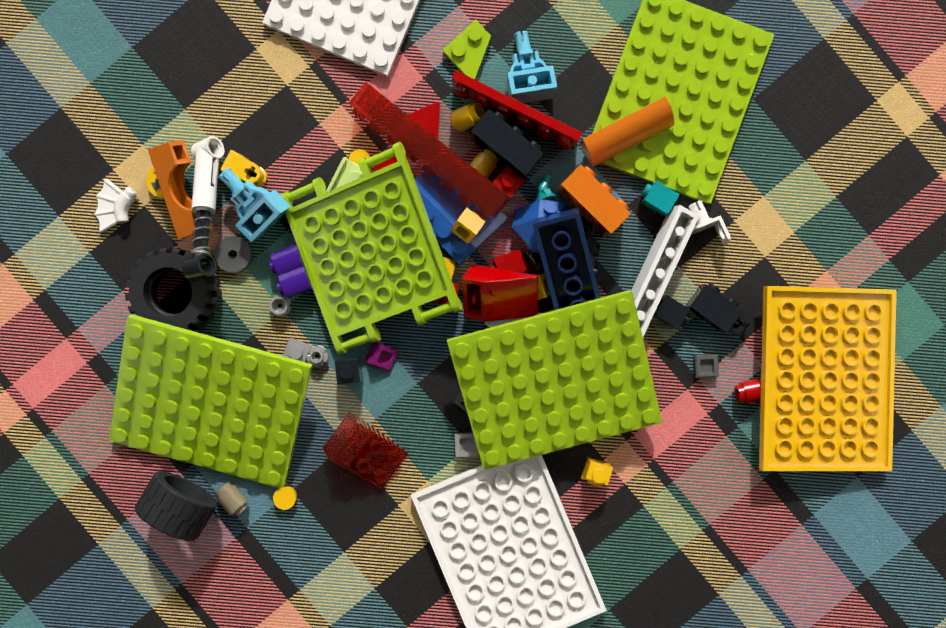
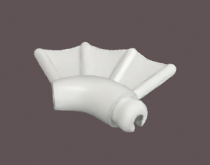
M104 179L103 188L96 195L98 208L94 213L100 223V233L118 223L129 221L128 211L134 202V198L137 196V192L133 188L126 187L125 191H122L111 181Z

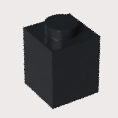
M663 295L653 317L673 329H679L680 326L684 327L690 318L688 313L691 309L668 295Z
M361 358L335 361L337 385L361 382L363 380Z

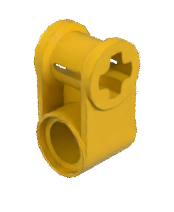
M230 150L220 170L224 171L229 167L239 179L244 182L250 180L256 187L263 186L267 181V173L263 168L233 150ZM253 172L257 174L255 178L251 176Z

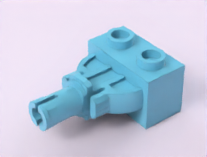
M520 31L516 32L514 38L518 59L517 54L512 55L513 65L510 72L507 73L506 82L508 96L521 103L555 98L557 83L553 66H547L539 58L538 51H534L533 58L528 31H522V37Z
M229 167L218 176L232 191L230 199L235 203L237 214L241 219L235 226L250 242L264 235L291 207L276 190L269 192L262 187H256L250 180L243 183Z

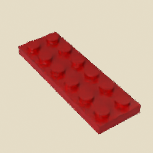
M457 70L452 77V88L455 91V95L464 100L469 98L475 101V103H480L484 110L490 108L498 111L506 120L510 118L516 121L518 127L524 130L530 128L536 131V135L545 140L550 138L556 141V145L562 149L569 150L570 148L573 150L582 135V132Z

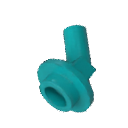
M544 175L538 187L535 201L539 199L553 201L556 198V195L548 188L552 181L551 176Z

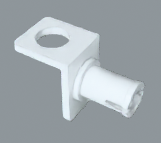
M697 201L698 204H691L688 208L700 215L691 235L715 226L723 245L728 244L731 236L721 215L713 219L709 218L702 201Z

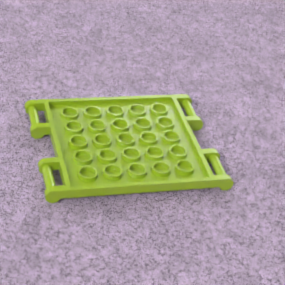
M401 142L393 144V148L368 159L366 157L359 159L358 165L363 177L326 193V185L323 179L319 177L314 179L311 184L295 191L280 194L291 206L285 214L335 350L339 355L347 353L349 349L371 341L374 343L381 340V335L375 326V322L412 309L418 325H423L427 323V320L448 312L462 310V303L456 294L406 158L405 148ZM393 157L397 158L398 162L373 173L371 172V167ZM316 192L317 197L293 206L294 200ZM444 296L448 297L449 302L427 311H423L421 308L423 304ZM362 327L366 328V334L350 340L343 341L341 335Z

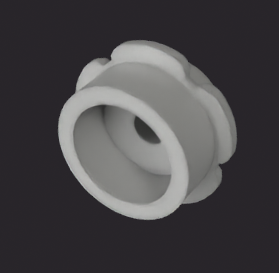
M275 295L269 302V310L277 317L287 315L291 310V301L285 296Z
M311 346L306 360L308 363L313 364L314 367H322L323 363L328 361L329 355L323 346Z

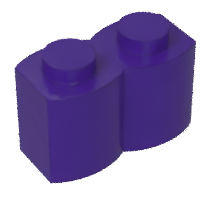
M297 245L270 254L272 260L269 261L272 272L278 275L279 282H277V287L281 295L285 294V297L291 298L313 289Z

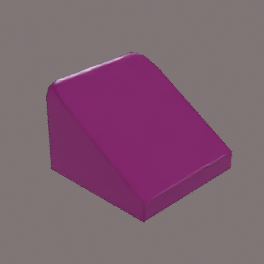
M378 341L372 342L365 361L390 371L398 350Z

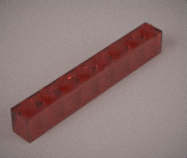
M366 81L349 102V105L354 109L352 113L361 121L365 118L370 121L369 127L379 135L382 132L389 137L386 141L392 146L401 142L406 150V157L414 163L417 160L424 165L422 170L431 177L437 175L442 179L440 184L448 191L452 189L459 193L457 198L467 206L471 203L478 208L475 212L484 220H487L489 217L494 221L511 200L509 195Z

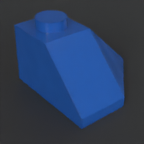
M539 199L514 210L512 231L526 242V247L531 252L540 253L532 220L562 212L563 203Z

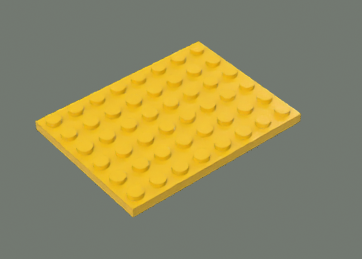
M763 286L759 470L892 471L896 290Z

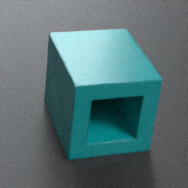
M656 180L651 185L647 184L641 193L643 199L640 203L659 215L665 216L670 212L680 194Z

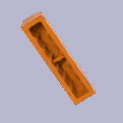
M665 96L583 138L580 145L591 166L594 167L674 126L671 106Z

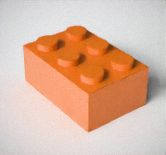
M580 164L559 186L557 192L574 209L579 208L580 215L588 222H592V226L605 238L612 234L631 214L628 211L629 207L623 200H617L611 194L612 190L604 182L600 184L594 178L596 174L588 166L583 167Z

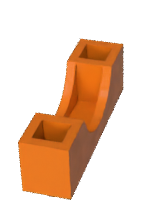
M184 140L166 142L148 149L174 229L178 239L192 236V231L195 229L193 221L196 219V216L191 210L192 200L184 186V174L191 160ZM210 221L209 227L213 229L212 223Z

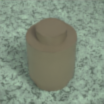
M229 482L215 493L217 502L230 516L234 514L239 516L248 508L246 506L248 499L235 485H231Z

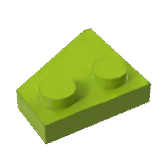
M475 19L443 49V53L461 73L476 80L478 70L491 40V35Z

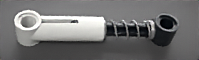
M215 136L205 138L195 143L191 148V154L195 160L191 208L196 216V219L193 221L195 229L192 231L195 238L191 242L194 249L191 250L189 259L183 262L182 272L188 280L193 282L210 277L217 270L216 261L209 253L208 241L211 240L209 231L212 230L209 224L213 220L210 218V215L216 212L219 158L224 155V146L220 139Z

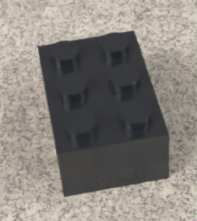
M488 109L471 130V140L481 149L491 151L499 159V163L505 168L508 166L525 180L541 161L544 154L541 152V146L533 140L530 142L523 137L524 133L514 125L512 127L505 122L506 118L498 111L493 113Z

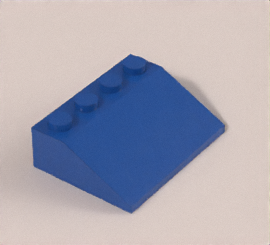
M446 154L415 179L438 244L459 265L508 219ZM466 208L477 213L485 221L469 244L450 231Z

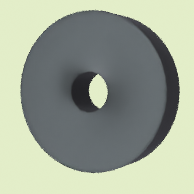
M229 236L217 244L214 257L221 269L227 272L238 273L244 271L251 264L253 252L246 240L236 236ZM235 250L237 252L236 258L232 259L230 254L232 251Z

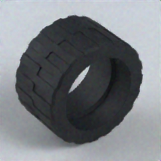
M158 471L152 476L134 508L136 514L143 521L158 531L176 539L194 541L199 538L215 511L217 502L205 489L190 480L173 473Z

